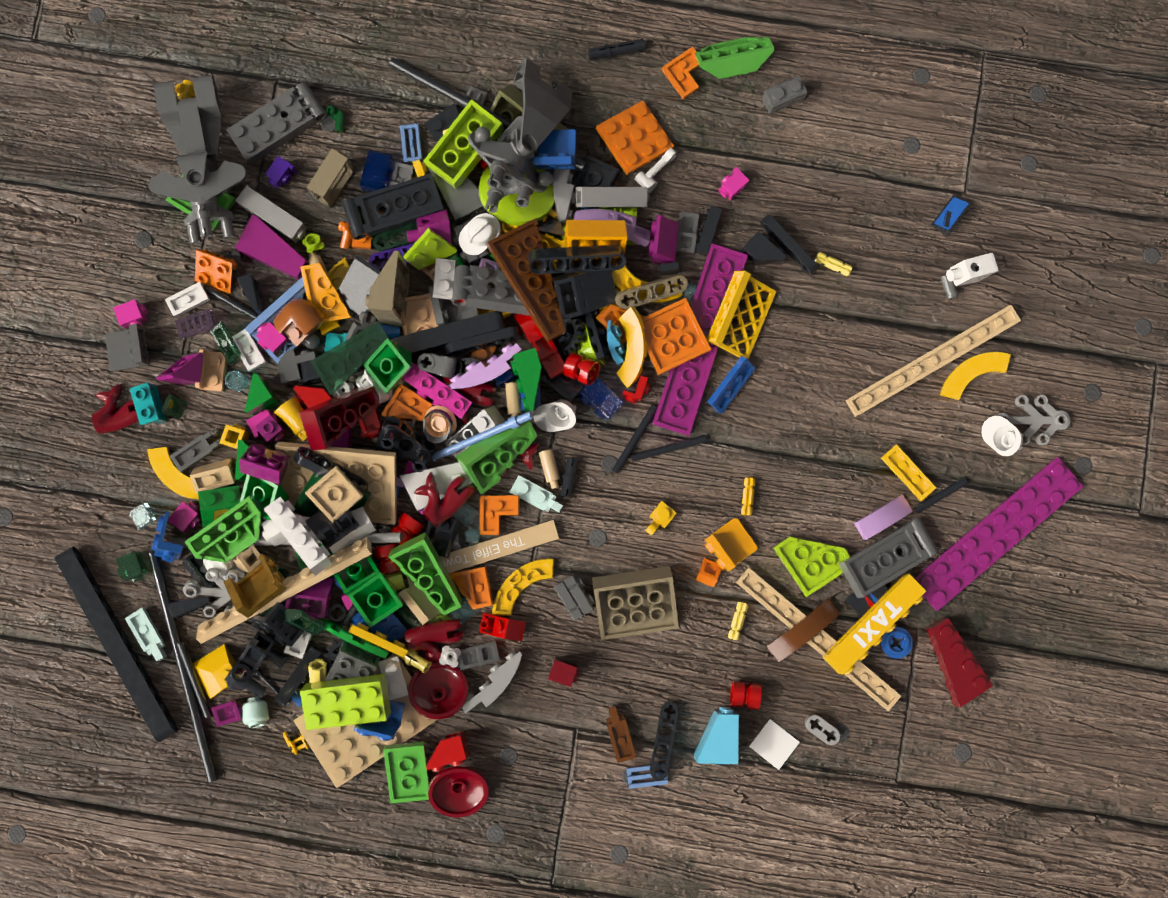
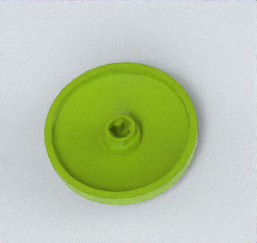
M490 166L484 170L479 183V197L484 208L488 200L487 193L490 187L488 185V179L491 174ZM536 169V171H537L539 174H540V172H542V171H546V170H537V169ZM553 182L547 186L544 192L534 191L530 195L527 207H519L516 204L518 194H510L499 201L497 212L491 213L489 209L487 212L499 221L510 225L521 226L535 218L539 222L549 214L553 207Z

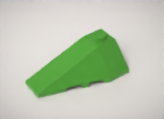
M528 420L522 423L520 427L510 428L471 445L458 454L456 458L479 493L483 494L501 480L500 476L507 468L510 469L512 467V462L519 454H523L537 437V434Z

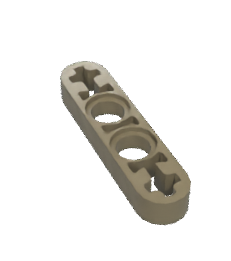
M678 274L620 291L615 297V302L618 307L623 309H629L633 306L637 307L681 293L687 288L688 282L684 276ZM677 280L681 281V283L679 284V288L676 286H669V284L672 285L677 283ZM659 284H663L665 287L662 294L656 292V287ZM645 289L647 296L645 299L640 300L638 297L639 291ZM624 296H625V297H628V298L634 297V299H635V300H633V299L627 300V301H626V304H624V303L621 302V300L624 299Z

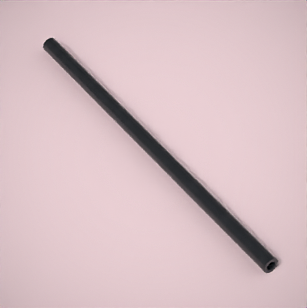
M394 57L389 62L390 67L464 107L471 100ZM478 104L502 122L504 129H507L512 121ZM576 157V168L583 171L587 162Z
M155 551L147 554L207 781L208 783L218 780L197 698L176 645L181 642L176 619L172 618L167 604L171 603L161 562L159 557L154 556Z

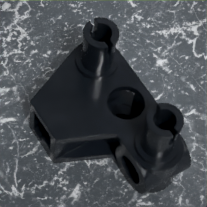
M388 416L383 422L375 451L395 452L396 461L408 457L414 462L413 469L416 472H423L426 464L430 462L431 457L436 453V448L432 442L428 441L427 438L396 416Z
M258 631L224 681H226L230 689L240 691L246 689L261 699L268 688L252 679L253 673L263 659H268L281 668L288 657L273 649L275 641Z

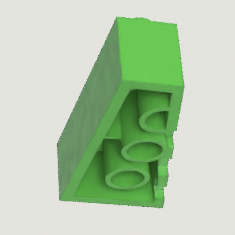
M426 532L390 550L388 557L400 567V570L414 582L418 589L424 592L430 602L443 615L462 607V597Z

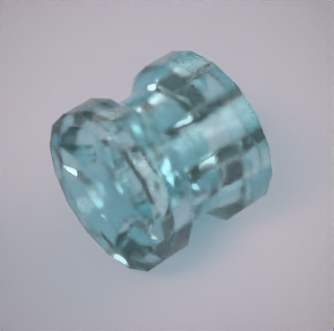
M231 371L225 377V384L233 391L240 392L246 389L248 379L239 371Z

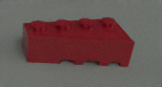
M374 386L358 387L299 412L311 450H326L334 440H338L347 429L352 428L360 418H364L379 405Z
M941 617L926 627L954 706L961 708L993 686L949 618Z

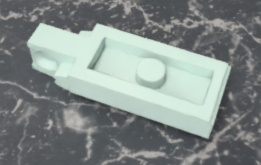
M519 475L510 490L511 494L519 495L522 500L543 511L549 512L551 508L560 513L563 505L555 501L556 496L553 493Z
M141 608L125 618L144 652H147L148 655L153 654L156 661H161L167 657L163 649L165 646L163 639L145 608Z

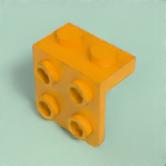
M736 518L730 520L704 539L706 541L704 545L711 554L714 553L718 558L716 560L717 564L722 570L726 569V571L735 568V565L757 550V545Z

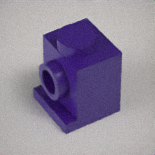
M277 156L265 175L269 179L268 183L277 189L278 187L282 188L284 184H288L292 173L296 175L298 172L293 165Z

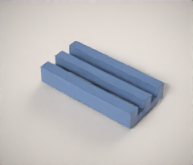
M419 123L400 125L404 163L408 164V162L419 158L423 162ZM406 129H408L411 157L407 156ZM412 129L416 130V140L418 149L417 157H415Z
M662 763L658 764V767L653 769H661ZM650 765L626 768L629 789L668 784L667 776L662 780L632 783V780L652 778L650 773L631 776V772L650 770ZM662 770L663 772H657L656 777L664 774V770Z

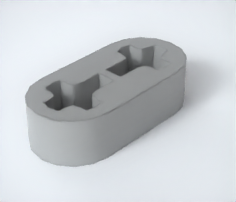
M815 714L806 717V729L824 743L835 745L839 741V731L824 719ZM811 719L814 721L818 719L817 724L821 726L820 730L816 727L810 728L811 723L809 722ZM826 730L830 733L834 731L833 736L835 738L833 740L828 739L827 741L828 736L823 731Z

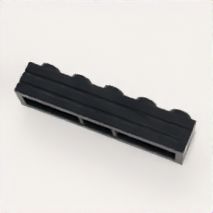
M310 647L274 698V701L283 707L290 705L293 700L291 699L294 694L297 695L300 690L299 686L307 680L309 663L316 659H322L319 651Z

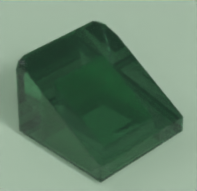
M169 394L161 412L180 419L187 406V402Z

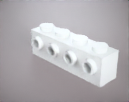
M279 497L264 508L265 512L315 576L332 564L328 559L330 553L323 545L320 547L317 545L316 541L318 538L312 530L307 532L304 528L307 525L300 515L296 517L293 514L295 508L288 500L284 502Z

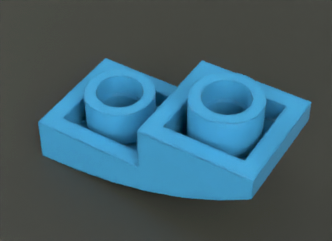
M609 320L607 323V342L610 353L618 365L624 362L625 348L621 343L622 332L619 326H615Z

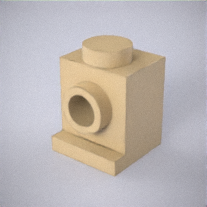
M253 545L232 559L240 571L249 573L261 563L260 553Z

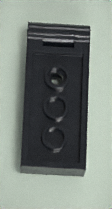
M432 173L342 201L354 240L400 228L417 222L416 219L419 217L444 211ZM382 209H386L385 213H380Z

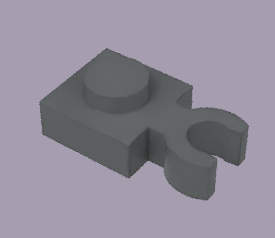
M362 311L359 315V323L353 322L345 339L355 345L365 346L372 333L369 326L375 323L376 317L371 314L366 320L368 314Z

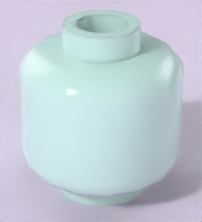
M259 697L247 699L248 702L242 705L243 723L249 725V728L264 726L265 722L269 719L267 702L260 700Z

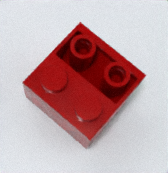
M464 730L446 735L441 739L426 765L427 770L432 769L433 772L445 769V766L451 763L452 766L464 763L470 754Z

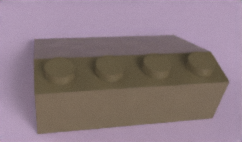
M399 251L392 253L371 286L369 295H366V307H368L380 323L403 327L404 321L401 318V312H405L406 318L407 301H405V297H408L411 271Z
M670 566L592 578L601 640L679 628L673 576Z

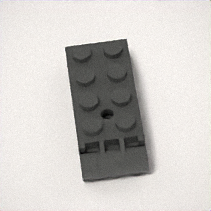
M302 82L226 130L245 160L251 165L317 122L325 119L327 113L306 82Z
M465 265L455 267L452 299L454 305L530 316L502 270L470 265V268Z
M917 517L838 564L857 598H862L937 554L939 550L920 517Z

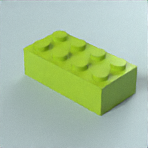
M472 99L423 161L429 169L456 190L482 159L470 145L468 136L479 127H487L491 134L490 141H496L504 130L502 122Z
M385 674L306 683L300 690L306 730L387 721L391 714Z

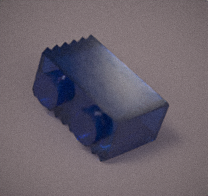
M369 149L359 184L363 191L373 192L389 187L391 181L389 175L390 172L393 173L395 164L392 155Z
M598 377L592 385H586L580 391V400L587 407L591 405L595 409L594 413L601 420L604 418L609 420L624 404V401Z

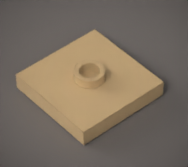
M337 466L305 492L332 523L334 519L337 520L363 497V494Z

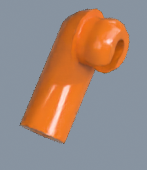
M341 221L338 226L339 231H343L340 247L349 249L352 233L348 221Z

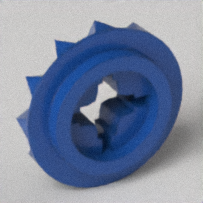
M895 627L889 633L885 632L881 636L883 639L880 645L883 652L891 658H903L912 649V637L908 631L901 627ZM892 637L901 639L899 642L900 648L897 646L890 647L893 643Z

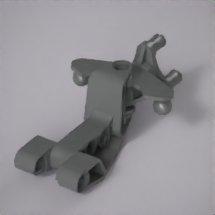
M527 57L519 64L513 84L523 91L522 116H518L497 141H490L491 134L487 127H479L468 136L470 145L490 166L491 174L488 179L490 187L487 193L488 200L485 209H489L491 213L497 212L499 201L510 194H518L516 204L519 207H527L530 195L534 191L544 192L547 186L553 182L552 173L542 171L539 174L533 168L531 158L534 157V151L571 109L572 90L560 81H553L551 85H548L541 79V67Z
M214 76L194 77L193 86L196 97L180 100L176 96L174 81L154 83L158 113L181 155L175 158L183 172V177L175 178L164 170L150 179L149 189L158 195L190 202L192 211L184 219L190 244L201 243V238L214 236L210 222L214 220L221 222L223 238L235 237L236 234L232 221L234 219L233 212L219 206L217 199L235 184L243 182L247 177V173L242 165L224 161L216 171L222 111Z

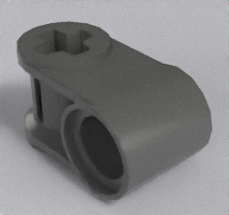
M433 353L419 356L417 364L421 370L444 377H454L457 358ZM425 359H429L432 364L428 365V363H425Z

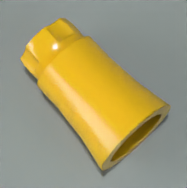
M295 396L283 403L274 413L286 423L296 436L298 435L302 442H305L308 439L299 414L304 409Z

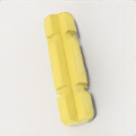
M819 252L815 258L816 263L825 264V267L837 272L841 271V274L846 276L852 270L851 265L843 264L842 261L831 256L827 257L822 252Z
M738 602L737 612L734 614L731 624L732 630L729 631L728 638L739 640V631L742 630L746 616L744 614L748 609L747 603Z

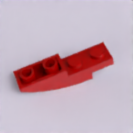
M514 314L532 348H536L539 360L549 378L553 379L562 374L565 363L560 357L553 341L547 343L531 316Z

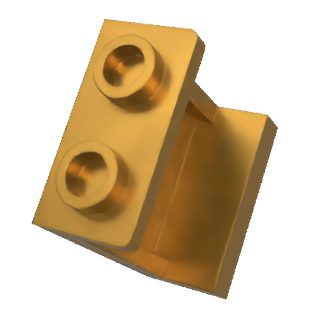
M263 554L259 556L262 563L238 582L231 578L223 582L236 611L247 618L286 590L283 583L284 577L276 569L277 563L273 558H267Z

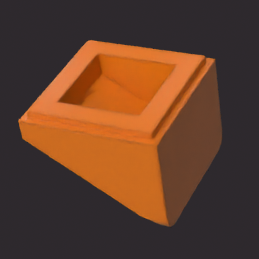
M704 558L696 581L714 587L721 571L720 566L716 562Z

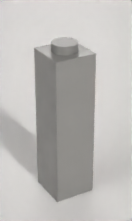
M247 185L235 200L242 208L256 215L260 220L294 243H297L306 234L305 230L307 228L301 221Z
M576 187V207H647L649 202L647 187Z

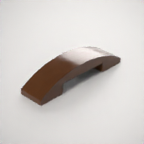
M827 598L815 607L811 613L784 634L778 636L766 647L776 660L780 662L816 636L837 618L840 613Z

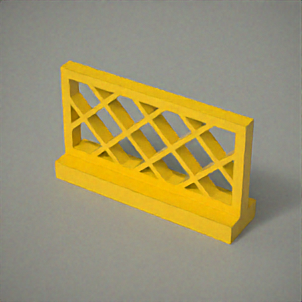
M735 271L706 340L711 345H717L739 358L743 356L749 359L776 291L751 277V274L747 271ZM748 281L753 285L754 291L751 293H747L746 290ZM761 291L769 293L764 302H762L760 296ZM755 294L758 304L751 307L749 296ZM744 299L747 309L740 311L738 304L740 300ZM759 307L761 314L759 318L755 319L752 310ZM748 312L750 322L744 324L741 314ZM737 316L740 326L733 329L731 321ZM752 324L753 333L748 337L745 327ZM741 329L743 339L737 341L734 332ZM730 334L732 344L727 346L723 341L725 336ZM745 342L746 346L744 354L740 353L738 344Z

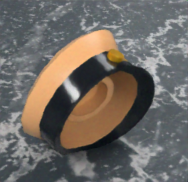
M436 405L430 407L425 414V418H423L424 435L432 443L437 444L445 441L457 428L454 414L444 406Z

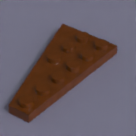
M537 218L488 241L486 246L548 343L563 335L565 327L561 311L558 308L551 274H535L529 268L528 254L530 251L543 248Z

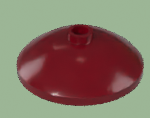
M431 663V667L426 673L418 670L411 678L408 687L409 700L412 707L420 715L430 719H445L456 714L464 706L468 697V683L464 674L458 668H452L448 664ZM442 695L441 698H436L435 696Z
M463 766L442 770L434 776L428 788V798L432 807L445 816L458 818L466 817L479 811L485 805L489 794L488 783L484 776L472 768Z

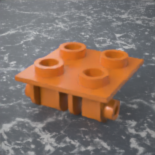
M197 249L195 281L231 294L233 269L236 270L238 263L234 259H224V255L219 257L218 253L210 252L207 249Z

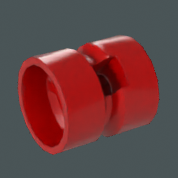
M573 352L565 362L563 373L565 376L574 380L578 379L579 382L589 386L595 382L599 374L600 364L595 360L586 359L584 356Z
M403 512L398 520L399 525L394 526L390 533L401 532L402 542L398 543L403 544L413 539L415 535H419L425 526Z
M399 543L374 548L375 558L380 562L377 565L378 570L384 575L401 571L400 567L388 557L390 550L398 546Z
M732 681L730 706L742 708L743 705H746L748 709L759 710L762 694L761 684L749 683L745 685L741 681Z

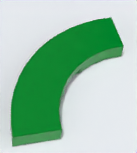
M319 618L324 623L317 624L323 629L361 649L386 659L389 653L386 649L355 636L335 622Z

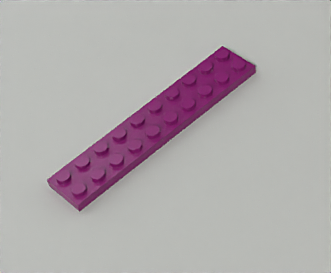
M711 243L691 304V309L706 339L734 272L743 271L748 257L746 254ZM708 343L711 351L669 371L652 425L690 436L718 349L717 345Z
M1055 457L914 577L926 590L922 596L935 611L941 609L1084 486L1059 457Z

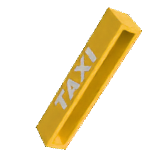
M910 574L903 575L822 656L823 659L838 674H849L855 668L853 664L858 659L860 661L863 660L869 653L867 650L872 645L874 647L878 645L883 639L881 636L885 632L889 633L896 627L895 622L899 618L903 619L910 612L909 608L913 604L917 605L924 598L922 595L926 590Z

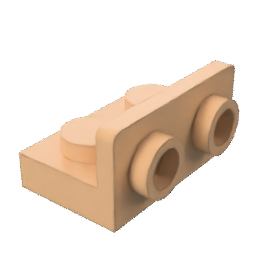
M200 349L199 352H202L204 355L201 382L195 383V387L200 390L224 392L228 354Z

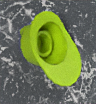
M586 323L587 334L582 338L585 343H580L581 350L577 349V353L586 359L590 358L605 365L606 361L596 358L595 353L599 351L592 344L591 337L594 334L593 331L588 329Z

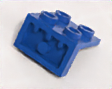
M552 130L538 146L537 157H533V166L537 170L575 169L576 130Z

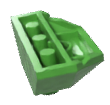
M743 37L708 45L701 51L696 52L695 57L702 69L718 79L756 71L774 52V46L769 37Z
M248 496L189 538L185 543L197 559L227 563L259 540L261 511L252 498Z

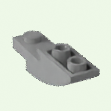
M572 169L554 170V205L561 225H566V220H571L573 210H570V206L575 204L576 200L574 185H572L574 175L571 173Z
M514 650L505 657L507 661L504 664L500 665V663H497L490 669L491 674L488 675L492 683L490 684L487 681L478 688L480 692L475 696L471 693L462 707L463 711L467 713L481 701L485 707H488L495 701L515 675L523 653L521 651L516 653Z

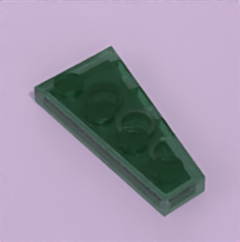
M378 321L310 361L330 395H333L373 355L388 336Z

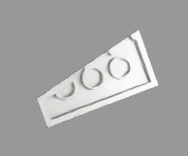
M459 462L426 469L423 472L399 475L417 511L426 507L429 498L424 495H416L414 492L418 487L426 484V478L430 472L433 473L436 480L440 499L445 497L449 484L456 477L463 475L466 478V481L457 490L472 483Z

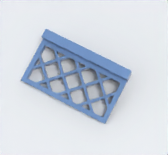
M303 277L245 328L257 342L259 341L256 337L259 333L257 330L262 324L273 323V318L293 299H303L306 293ZM286 343L284 345V353L291 349L295 350L297 347L293 343ZM269 348L266 350L275 362L279 364L284 353L277 357Z

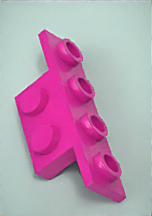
M413 362L412 368L402 378L418 389L416 392L424 399L430 397L434 400L433 405L444 406L461 419L472 404L471 401L426 371L421 370Z

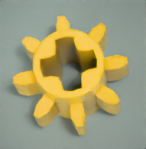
M183 80L181 84L176 85L175 91L177 96H179V100L196 97L192 81Z

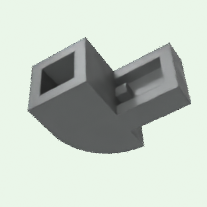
M294 349L284 353L278 364L281 384L289 386L301 383L302 377L299 365L303 362L318 359V355L311 350L302 351L300 355Z

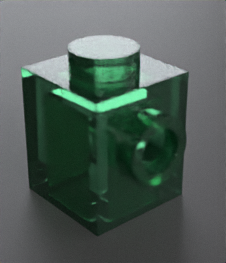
M134 551L116 558L119 567L117 568L118 574L124 581L135 583L143 580L144 575L149 574L141 552Z

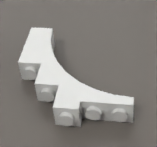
M363 507L351 511L360 526L330 547L333 554L376 531ZM302 517V519H303L304 521H306L307 519L310 518V517ZM264 518L265 521L261 523L264 531L261 533L266 542L271 541L274 547L285 542L287 539L275 523ZM308 525L304 526L307 532L311 530Z

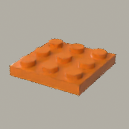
M644 101L635 104L596 127L597 132L626 175L664 155L668 149L674 148L673 143Z
M686 298L642 318L645 327L643 329L645 341H647V354L658 376L711 351Z

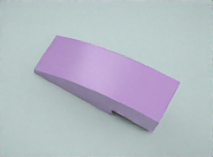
M902 494L854 522L863 540H866L911 513L912 509Z

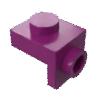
M271 415L256 425L259 433L271 444L280 442L284 439V434L287 432Z
M235 699L211 707L217 727L236 720L237 722L241 721V703L236 704Z

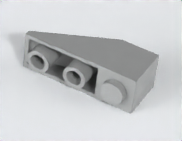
M495 406L486 408L449 438L445 444L449 447L502 424L505 420ZM468 446V447H466V448H464V449H461V450H459V451H457V452H455V453H452V454H453L454 457L456 458V456H457L458 454H460L461 452H463L464 450H466V449L469 448L470 446Z

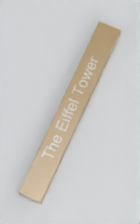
M554 520L450 552L449 558L439 557L448 573H452L557 540L559 536ZM407 576L409 586H411L414 582Z

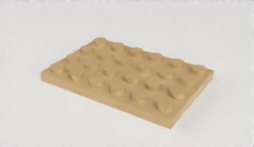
M277 442L275 449L290 456L285 477L280 485L289 496L288 501L294 507L313 472L296 463L293 457L299 447H306L310 450L311 448L309 444ZM341 447L312 450L366 480L368 483L366 490L371 492V495L363 508L371 522L396 524L395 452Z
M392 654L391 656H389V657L386 658L385 660L390 659V658H393V657H396V655H395V654ZM399 659L408 689L412 677ZM379 664L374 675L381 674ZM406 695L392 700L405 703L401 727L394 739L389 741L380 740L372 735L362 736L354 731L355 724L306 730L304 714L293 721L335 787L338 788L384 757L383 748L385 745L403 744L438 719H430L420 715L412 707L409 696Z

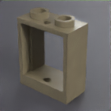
M333 149L330 150L307 186L314 199L329 208L332 207L355 171L352 162L348 159L349 156L341 150H338V152Z

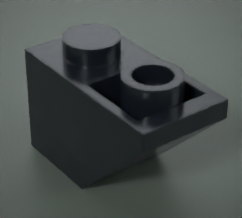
M759 231L741 250V253L748 255L747 258L754 265L782 264L787 257L781 247L772 244L769 236L765 233L761 234Z

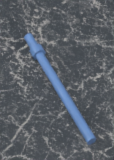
M529 411L520 416L510 417L508 421L437 451L432 456V459L436 461L505 430L520 427L522 423L533 419V414Z

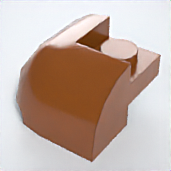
M293 299L273 318V323L279 334L284 333L298 347L322 326L327 317L310 300Z

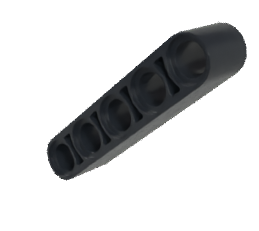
M619 245L533 249L528 254L529 268L535 274L619 270L626 265L624 250Z

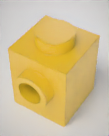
M235 423L233 427L226 425L220 443L237 449L238 440L248 442L250 433L245 431L246 427Z

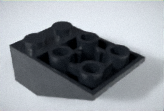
M611 270L571 272L552 277L562 319L583 315L616 303V291Z

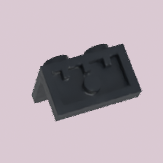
M276 602L265 617L255 615L249 618L252 621L251 625L258 631L262 630L267 637L274 640L280 646L292 647L307 629L280 602Z

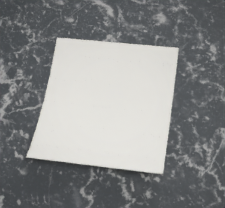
M770 719L749 747L779 770L799 744V741Z

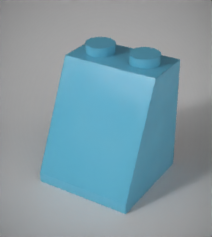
M719 707V710H714L694 753V759L697 763L738 764L739 715L734 709H731V707Z

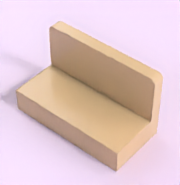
M232 459L195 467L190 474L195 492L198 493V491L234 484L235 478L231 469Z
M414 584L398 593L422 625L427 624L441 613L430 602L424 592Z

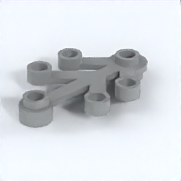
M1025 395L1016 397L1015 404L1023 408L1030 416L1009 417L1006 413L996 415L1004 417L1013 425L1032 424L1022 434L1026 438V442L1022 446L1030 442V437L1043 424L1051 425L1044 433L1037 435L1036 443L1038 445L1048 444L1050 437L1057 429H1066L1071 422L1069 414L1065 411H1056L1048 403V398L1045 395L1037 396L1034 399V403L1037 407H1042L1049 416H1042L1028 403L1029 399ZM1020 398L1024 399V404H1020ZM1039 398H1042V399H1043V401H1044L1043 404H1040V403H1039V401H1038ZM1059 417L1064 419L1063 423L1059 422ZM1041 436L1045 438L1044 443L1040 441Z
M209 568L205 575L206 579L214 581L220 588L202 587L199 582L189 580L183 587V593L190 598L197 595L220 597L212 604H207L203 610L206 617H213L217 609L231 600L223 583L225 580L219 575V571L216 568ZM230 570L226 575V580L230 578V574L235 575L236 578L233 579L235 582L241 579L236 570ZM213 572L216 576L212 577L209 575V573ZM191 588L194 592H189L188 589ZM233 605V606H227V607L225 608L224 612L227 611V610H229V609H231V608H233L234 605ZM210 608L213 610V612L210 613L207 611V609Z

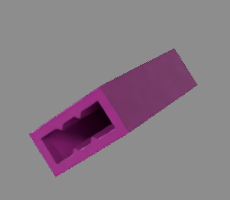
M251 215L235 249L241 254L300 280L302 278L300 267L309 265V263L256 215Z

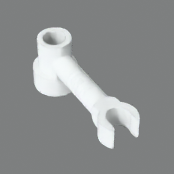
M672 148L668 149L658 163L646 174L641 171L634 180L642 187H647V191L650 193L657 185L653 177L676 157V152Z

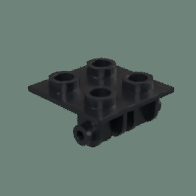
M320 510L305 522L323 546L328 549L360 526L350 511L347 510L337 520L334 519L332 523Z

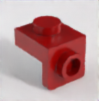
M640 376L635 394L623 391L622 397H625V401L636 404V401H641L643 394L647 395L650 386L647 383V377Z
M375 408L364 418L358 420L362 429V438H375L381 432L382 423Z

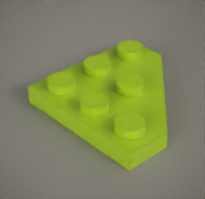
M788 537L773 547L805 597L841 575L843 572L838 563L850 557L845 548L794 537Z

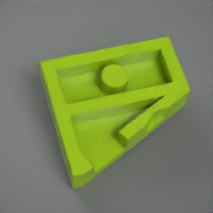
M428 228L403 257L407 262L420 270L435 263L436 258L444 259L455 254L457 249Z

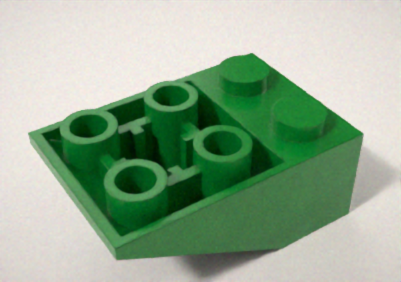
M536 348L513 354V360L510 361L514 375L519 377L516 380L519 393H524L525 398H522L525 412L531 411L533 415L542 373Z

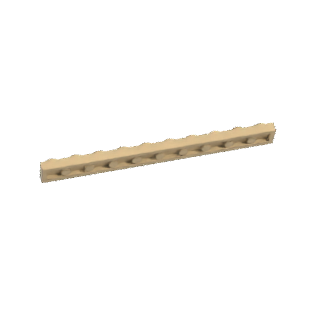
M1009 305L845 401L856 417L1021 320L1012 305Z
M366 537L355 541L345 549L338 550L335 554L328 557L332 564L316 576L306 567L296 575L287 577L283 581L286 590L249 618L274 606L276 602H282L371 555V541ZM235 607L219 613L208 621L202 622L198 626L196 639L202 644L249 618L236 611Z
M749 567L735 582L789 628H792L806 617L805 614ZM822 630L807 643L823 656L837 641ZM857 660L853 664L855 668L849 674L844 675L883 708L890 711L901 695Z

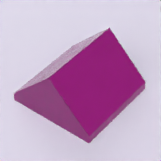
M202 352L183 356L156 377L157 380L182 385L200 383L204 355Z

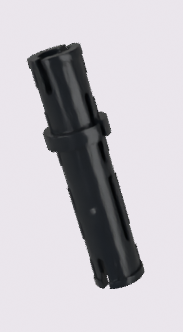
M644 38L611 45L606 43L604 46L588 48L589 60L611 59L612 56L645 51Z

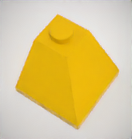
M226 644L193 663L198 679L210 699L229 688L224 679L236 664Z

